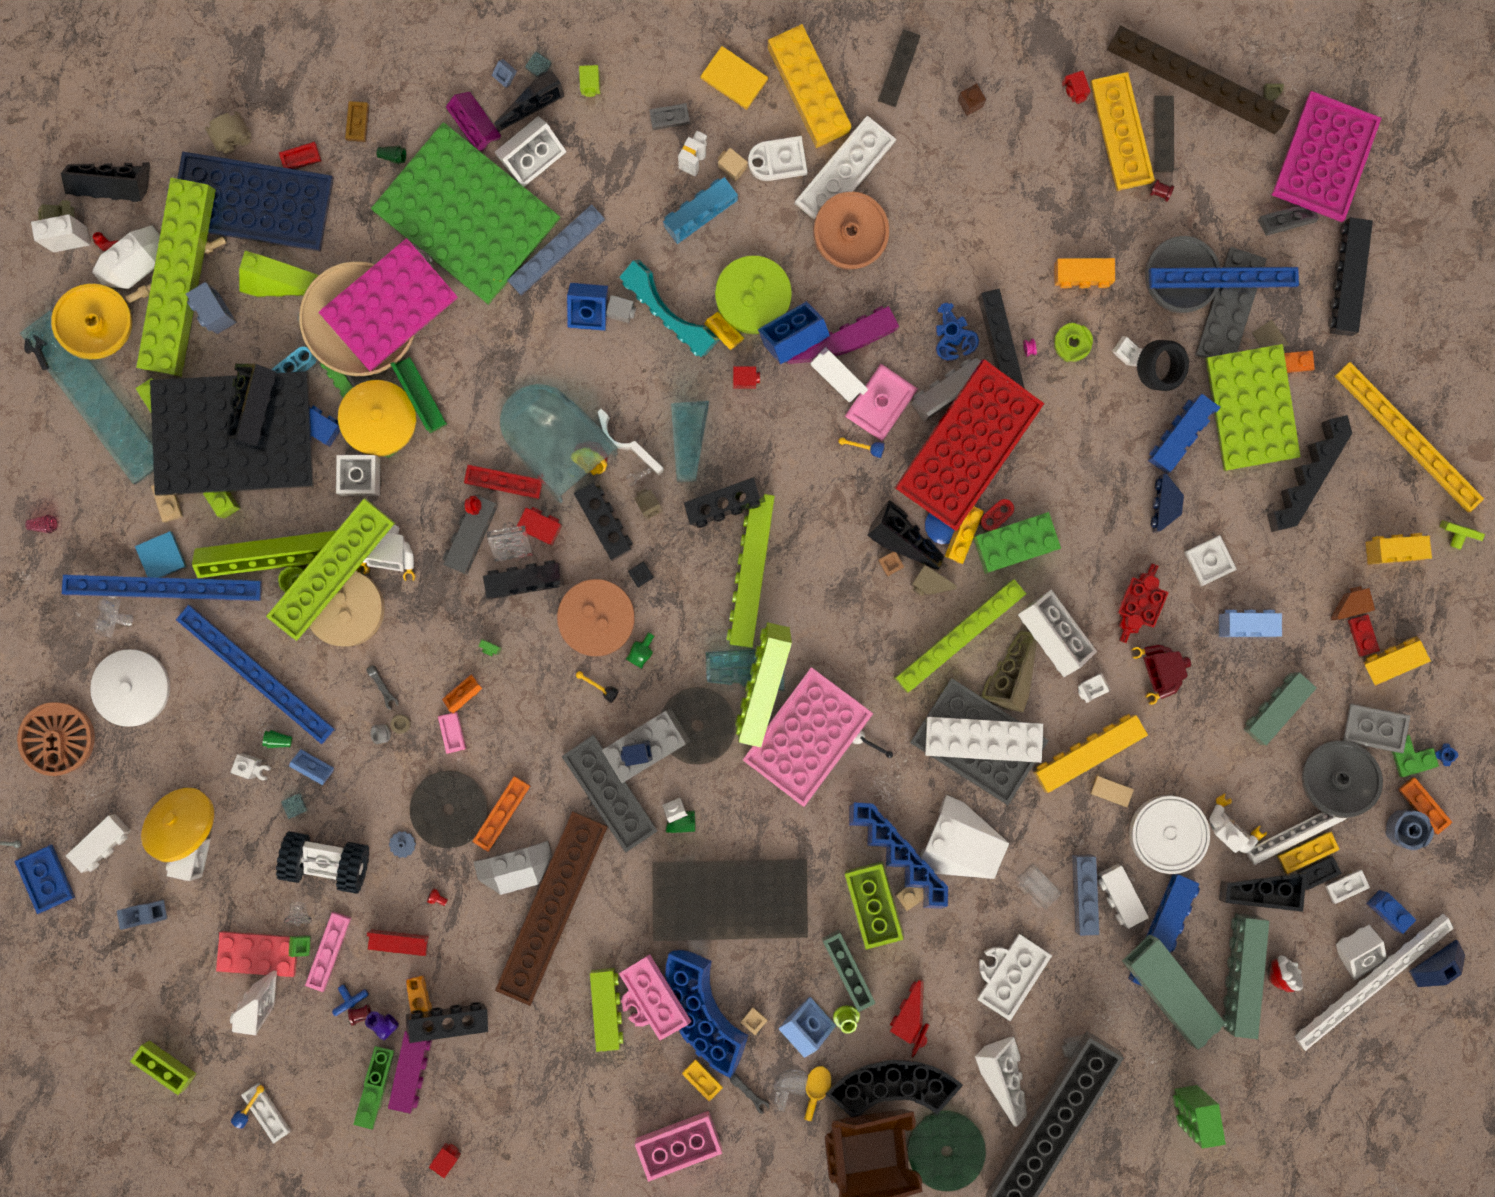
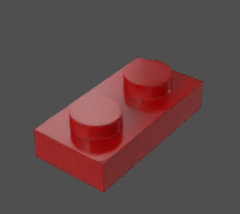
M1368 614L1347 620L1359 657L1380 651Z

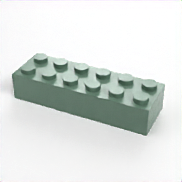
M1235 913L1234 918L1231 920L1233 936L1229 940L1231 957L1229 956L1227 960L1229 976L1225 980L1227 995L1224 996V1007L1226 1008L1222 1019L1226 1023L1223 1025L1224 1029L1234 1037L1259 1038L1270 921L1258 915Z

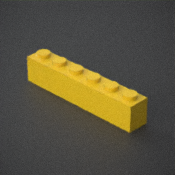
M1130 714L1122 716L1119 718V723L1115 725L1111 723L1105 726L1100 734L1093 733L1086 737V742L1082 744L1078 742L1069 747L1070 751L1067 753L1060 752L1053 756L1054 760L1048 764L1045 761L1036 766L1037 770L1033 773L1044 792L1049 793L1148 736L1137 715L1130 716Z

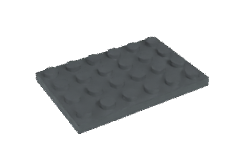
M950 678L910 743L925 752L927 717L1008 722L1020 721ZM1043 737L1042 751L1049 741L1045 737ZM931 756L1006 805H1009L1035 762Z

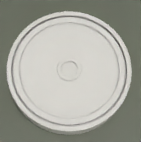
M1161 795L1147 800L1137 809L1130 823L1129 838L1134 853L1146 866L1161 873L1178 874L1192 869L1203 859L1209 847L1210 829L1205 815L1194 803L1178 796Z

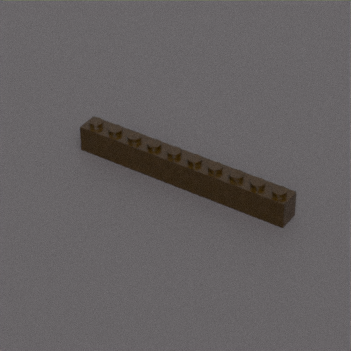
M1121 25L1107 51L1274 135L1282 128L1290 110Z

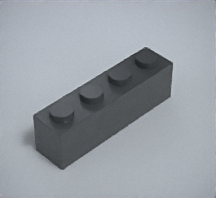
M476 494L474 496L481 501V510L477 515L466 512V515L461 516L458 524L460 528L451 538V543L453 544L450 550H446L443 556L445 561L443 565L466 575L469 573L498 507L496 503Z

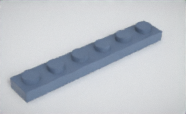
M590 205L507 281L520 295L524 294L604 222L605 218L593 205Z

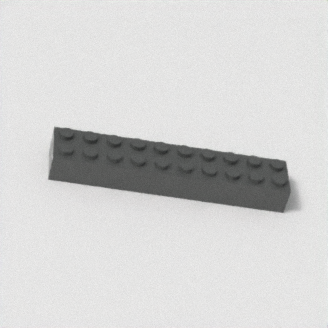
M1085 1032L988 1189L986 1197H1038L1123 1061L1124 1057L1120 1050L1090 1032Z

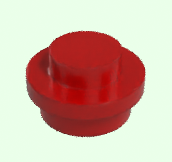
M470 496L464 503L468 514L477 515L481 510V501L476 496Z

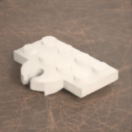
M1019 933L1009 949L991 947L984 951L987 956L995 958L993 965L987 966L984 960L979 959V972L987 983L978 995L977 1000L1011 1021L1052 957L1051 954Z

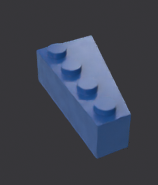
M1203 394L1192 400L1188 399L1182 407L1183 413L1177 415L1171 422L1173 426L1170 431L1166 430L1161 436L1162 442L1160 445H1155L1150 451L1149 455L1151 457L1148 461L1165 474L1170 473L1187 452L1185 448L1187 446L1190 447L1197 439L1198 434L1196 433L1200 432L1210 422L1208 419L1209 415L1217 413L1221 407Z

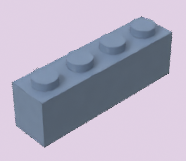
M1092 854L1072 855L1075 932L1080 936L1099 935L1096 856Z

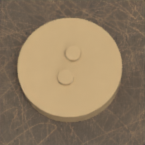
M355 571L310 625V629L319 639L335 646H355L367 641L377 632L384 618L385 604L379 587L368 576Z

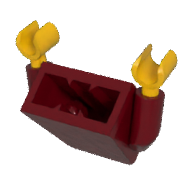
M1160 644L1146 646L1144 649L1139 647L1133 648L1131 651L1138 650L1140 655L1132 658L1138 659L1142 655H1146L1143 659L1154 692L1158 691L1156 694L1148 692L1145 695V698L1151 695L1154 696V700L1148 702V704L1153 705L1159 698L1164 699L1176 694L1183 684L1182 680L1188 676L1186 668L1191 667L1189 657L1185 656L1182 658L1179 651L1173 652L1171 648Z

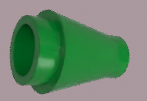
M271 729L264 732L262 746H266L267 749L291 748L292 736Z

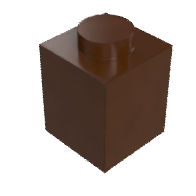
M977 83L960 92L958 102L966 116L981 109L986 101Z

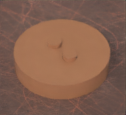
M600 579L587 580L578 583L564 595L557 613L558 628L565 642L575 651L588 656H605L616 652L629 640L635 625V611L628 595L617 585Z

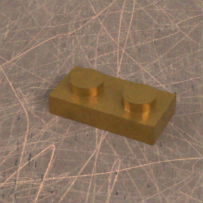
M348 102L345 134L347 141L366 142L369 104L367 102Z

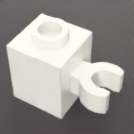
M243 753L237 754L231 773L246 779H253L257 776L260 780H267L268 777L262 775V770H271V767L268 765L260 766L261 759Z

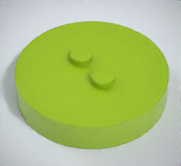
M745 256L731 262L720 274L715 290L716 305L719 313L737 331L747 334H759V328L787 313L790 308L792 295L791 284L785 271L774 261L762 256Z

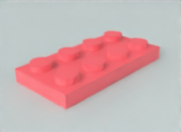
M221 931L219 932L216 971L267 975L274 970L277 971V976L294 977L296 974L297 957L288 956L290 936Z

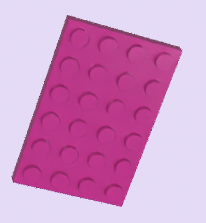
M1310 91L1271 195L1343 222L1346 219L1382 118Z
M406 238L318 313L371 372L458 299V297Z

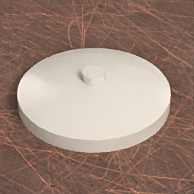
M121 650L107 656L97 666L91 680V698L97 711L111 723L120 726H138L150 722L162 712L169 698L170 681L166 669L153 655L140 650Z

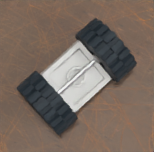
M291 831L286 833L278 852L279 856L276 865L278 880L299 883L302 875L308 874L336 879V889L339 891L359 893L361 886H363L368 868L367 864L369 863L368 845L348 842L344 848L313 843L310 841L308 834Z

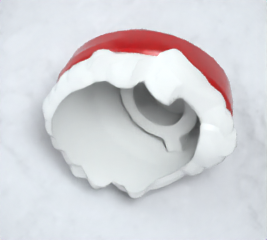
M1279 956L1272 960L1268 973V980L1271 984L1286 992L1303 989L1302 971L1298 969V963L1292 962L1285 956Z

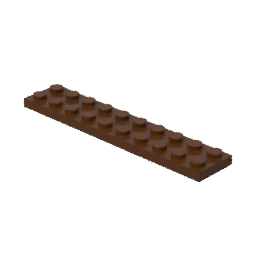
M572 811L496 986V992L531 1006L606 833L607 825Z

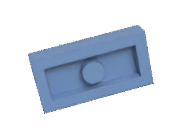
M303 750L296 754L289 767L321 785L326 782L334 770L330 765Z

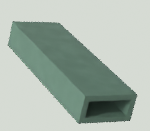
M1149 934L1122 960L1187 1043L1197 1050L1205 1046L1207 1041L1226 1024L1158 938Z

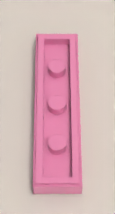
M334 911L331 913L305 986L321 992L325 991L351 917Z

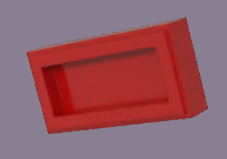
M316 142L279 152L283 168L298 169L322 161Z

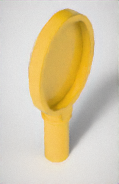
M817 1066L812 1069L806 1080V1093L810 1098L804 1117L807 1121H812L817 1101L823 1099L826 1096L825 1093L831 1087V1074L824 1066Z

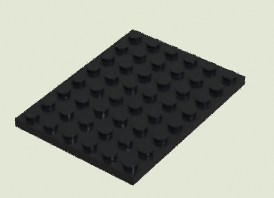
M308 372L275 373V383L271 389L270 402L266 408V418L262 424L261 438L257 446L244 445L226 439L229 414L233 412V408L230 405L231 397H234L236 387H233V379H237V375L150 380L155 495L167 496L314 487Z

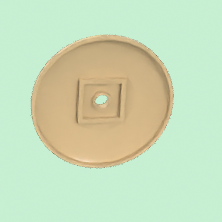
M347 262L327 269L310 284L300 306V330L310 352L327 368L348 376H369L392 367L390 363L395 362L396 364L406 354L414 339V336H412L370 372L318 313L375 265L368 262Z

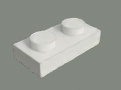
M1360 869L1324 885L1334 904L1370 888Z

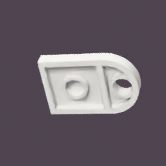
M802 136L765 141L755 145L748 157V166L751 173L762 181L807 175ZM759 158L763 161V165L755 167L752 164L753 160Z

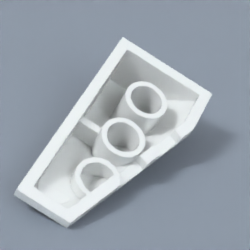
M1008 1037L984 1046L975 1058L981 1075L1012 1124L1017 1127L1027 1116L1025 1095L1020 1089L1022 1072H1018L1017 1061H1020V1054L1014 1037Z

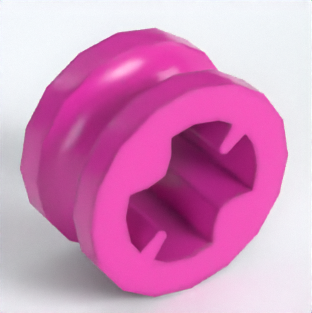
M1034 338L1030 339V341L1023 340L1025 356L1029 357L1030 354H1033V356L1037 355Z

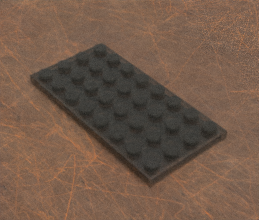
M807 859L652 862L653 941L808 938Z

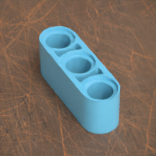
M299 347L272 368V370L276 371V373H287V368L290 365H294L292 372H305L316 363V358L307 347ZM305 353H309V358L306 361H302V356Z

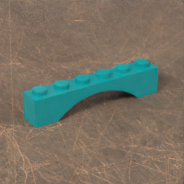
M633 260L619 277L623 281L624 287L632 290L641 303H646L650 307L649 310L653 315L659 316L663 320L666 328L673 330L681 342H686L691 347L690 351L694 355L706 356L720 340L706 325L687 322L674 314L666 306L657 291L653 272L642 261Z

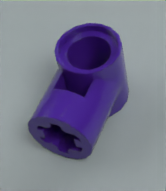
M376 1011L369 1013L365 1020L366 1027L373 1030L382 1040H386L399 1027V1023L392 1015L386 1014L384 1016Z

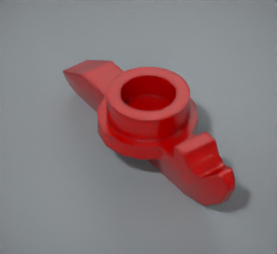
M925 1023L913 1042L915 1046L912 1049V1058L917 1054L919 1048L927 1044V1037L925 1035L930 1026Z

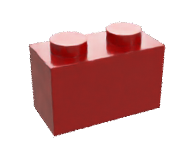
M532 507L531 510L525 508L516 529L553 546L562 528V525L558 523L559 519L551 515L547 518L541 515L542 511L535 507Z

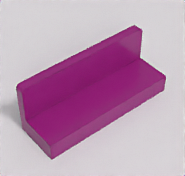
M471 92L455 94L446 105L447 110L470 143L480 152L491 141L501 138L500 133Z

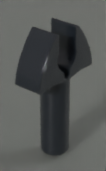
M33 335L36 340V345L33 347L30 339L26 338L24 344L25 352L28 354L33 352L42 370H48L50 367L42 352L43 346H46L47 343Z

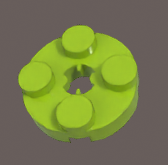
M1076 323L1064 325L1054 337L1055 351L1066 362H1076L1084 359L1091 351L1093 337L1089 329ZM1069 338L1077 339L1078 343L1076 345L1078 346H1070L1068 343L1070 342Z

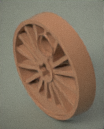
M60 702L42 704L31 710L23 719L17 735L18 749L24 762L34 771L48 776L64 775L81 767L90 757L95 743L94 728L88 716L79 708ZM69 715H75V716L67 723V720H68V718H69ZM38 716H43L47 725ZM79 719H81L83 724L70 730V728ZM34 721L44 731L30 727L31 722ZM84 728L86 729L87 736H69ZM30 731L43 736V738H27V733ZM68 740H87L86 747ZM43 741V743L28 749L27 742ZM71 747L84 751L83 755L80 757ZM43 748L37 757L33 759L30 753ZM55 754H57L59 758L57 763L53 759ZM68 754L77 761L76 764L72 765ZM42 758L44 760L43 767L38 764ZM65 765L67 769L61 771V766Z

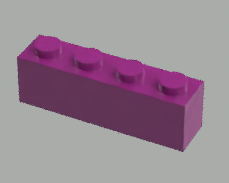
M407 1030L404 1032L388 1109L411 1114L414 1108L418 1107L420 1096H417L418 1090L422 1089L424 1077H421L423 1069L426 1070L428 1064L426 1053L427 1050L430 1051L433 1040L409 1043Z

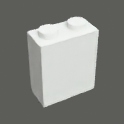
M71 215L31 222L34 241L52 252L90 245L87 226Z

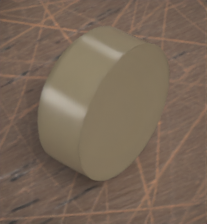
M396 715L391 720V728L395 733H406L411 727V721L406 715Z

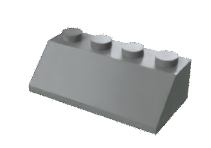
M970 358L961 364L962 368L957 371L955 369L951 370L945 375L946 379L941 382L939 380L935 381L929 386L930 390L925 393L922 390L914 396L915 400L912 402V405L924 422L953 403L981 362L979 359L975 358L972 361Z

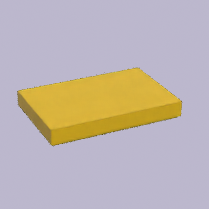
M721 46L700 76L703 81L746 110L768 81L766 75L723 46Z

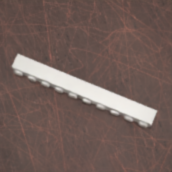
M1321 812L1254 846L1247 853L1248 858L1256 865L1347 818H1337Z

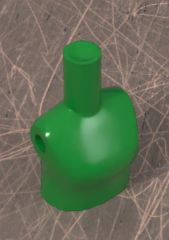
M648 632L643 642L635 641L625 659L642 669L653 653L649 645L655 636Z

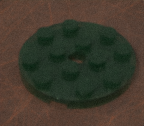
M941 1111L938 1115L936 1113L929 1114L912 1130L908 1140L907 1152L911 1168L917 1171L922 1177V1182L932 1189L939 1191L962 1189L978 1177L984 1166L986 1147L983 1136L978 1127L963 1114L954 1111ZM945 1146L952 1148L951 1154L947 1157L941 1153L942 1148Z

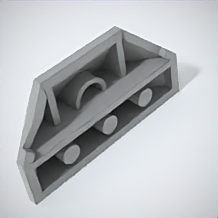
M545 841L473 862L478 880L502 895L538 885L548 869L552 853L549 842Z

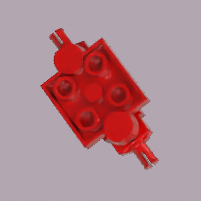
M1151 563L1148 573H1141L1138 579L1132 577L1117 611L1120 617H1122L1119 623V627L1123 630L1120 642L1127 644L1130 633L1137 634L1142 625L1151 628L1155 627L1169 593L1158 588L1160 580L1155 577L1158 565Z

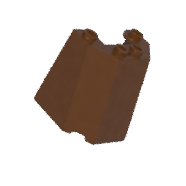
M899 1109L833 1120L831 1124L832 1130L825 1136L829 1179L832 1184L836 1183L839 1189V1197H907L923 1192L921 1175L917 1171L909 1169L908 1166L909 1157L906 1148L905 1130L910 1131L915 1127L914 1111Z

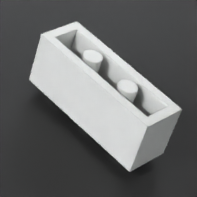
M116 814L108 815L66 857L81 873L92 872L99 866L98 862L102 858L105 859L113 853V847L117 844H122L128 838L126 835L131 830Z
M1116 864L1098 873L1100 878L1097 880L1103 891L1106 890L1109 896L1106 899L1111 908L1114 907L1118 914L1115 916L1120 925H1124L1129 929L1149 918L1122 865Z

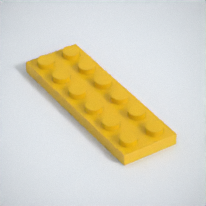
M1125 72L1091 80L1092 94L1116 191L1154 183L1155 179L1129 73Z

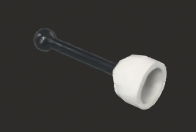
M862 730L852 742L854 744L864 742L884 753L887 758L893 757L892 751H886L866 740Z

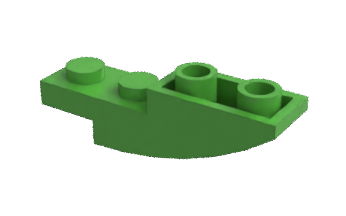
M375 1046L353 1125L371 1130L374 1129L391 1070L393 1050Z

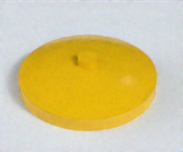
M83 284L70 289L57 301L52 312L51 325L56 340L70 354L83 359H101L114 354L126 343L132 330V314L126 301L115 290L100 284Z
M370 380L356 385L344 396L339 406L338 424L344 439L353 449L365 455L380 457L401 450L410 441L416 428V411L408 395L402 388L388 381Z
M195 788L177 789L162 797L149 811L143 823L141 841L145 851L156 860L174 862L189 856L198 849L207 838L214 821V807L210 798Z

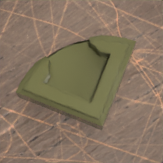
M1265 83L1263 86V97L1272 102L1275 101L1282 93L1284 84Z

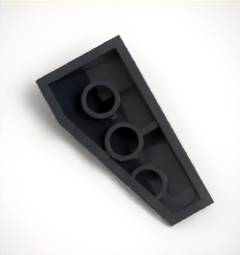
M553 71L541 73L494 122L498 132L565 97L561 83Z

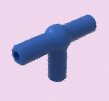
M341 985L338 987V990L345 1002L334 1008L332 1013L334 1016H338L347 1009L353 1008L358 1002L369 996L368 991L364 989L351 997L345 985Z

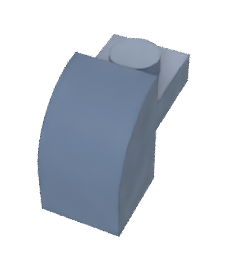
M164 900L117 910L120 930L167 919Z

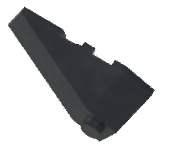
M889 500L872 522L867 536L884 548L939 570L944 558L943 554L929 539L923 538L919 533L920 528L917 525L913 526L907 520L908 515L905 511Z

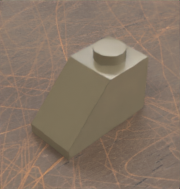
M643 489L636 494L637 497L634 499L646 520L663 511L651 489L648 491Z
M926 565L922 567L911 584L914 587L913 591L920 596H923V594L927 596L952 591L957 587V585Z

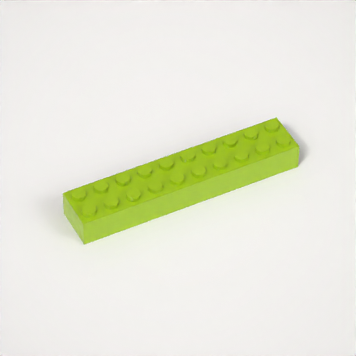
M170 177L136 368L182 377L194 312L187 303L189 299L186 293L199 285L216 191L210 185Z

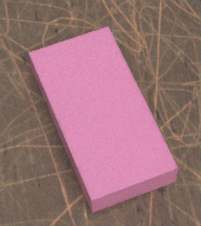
M458 712L438 716L446 754L466 749Z

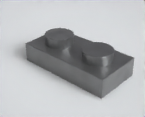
M687 103L649 110L653 130L690 124Z

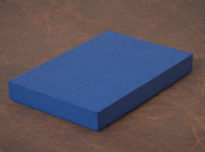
M53 844L14 861L37 914L75 898Z

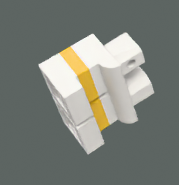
M696 131L693 139L687 138L678 155L680 170L696 177L699 171V160H703L706 157L707 135Z

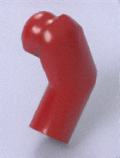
M95 232L92 236L93 242L102 251H107L119 241H109L101 232Z

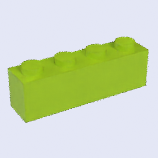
M615 968L591 970L590 982L596 1052L620 1050L621 1044H624V1035L619 1029V1024H622V1013L618 1012L621 998L620 993L616 992V985H619V974L615 973Z

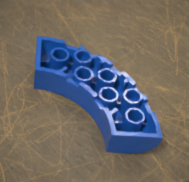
M674 950L668 954L665 976L667 983L691 1020V1023L681 1028L679 1032L684 1040L690 1043L696 1050L695 1053L698 1057L702 1056L710 1063V1067L731 1078L741 1060L749 1035L733 1026L719 1010L710 986V967L712 961L689 951Z

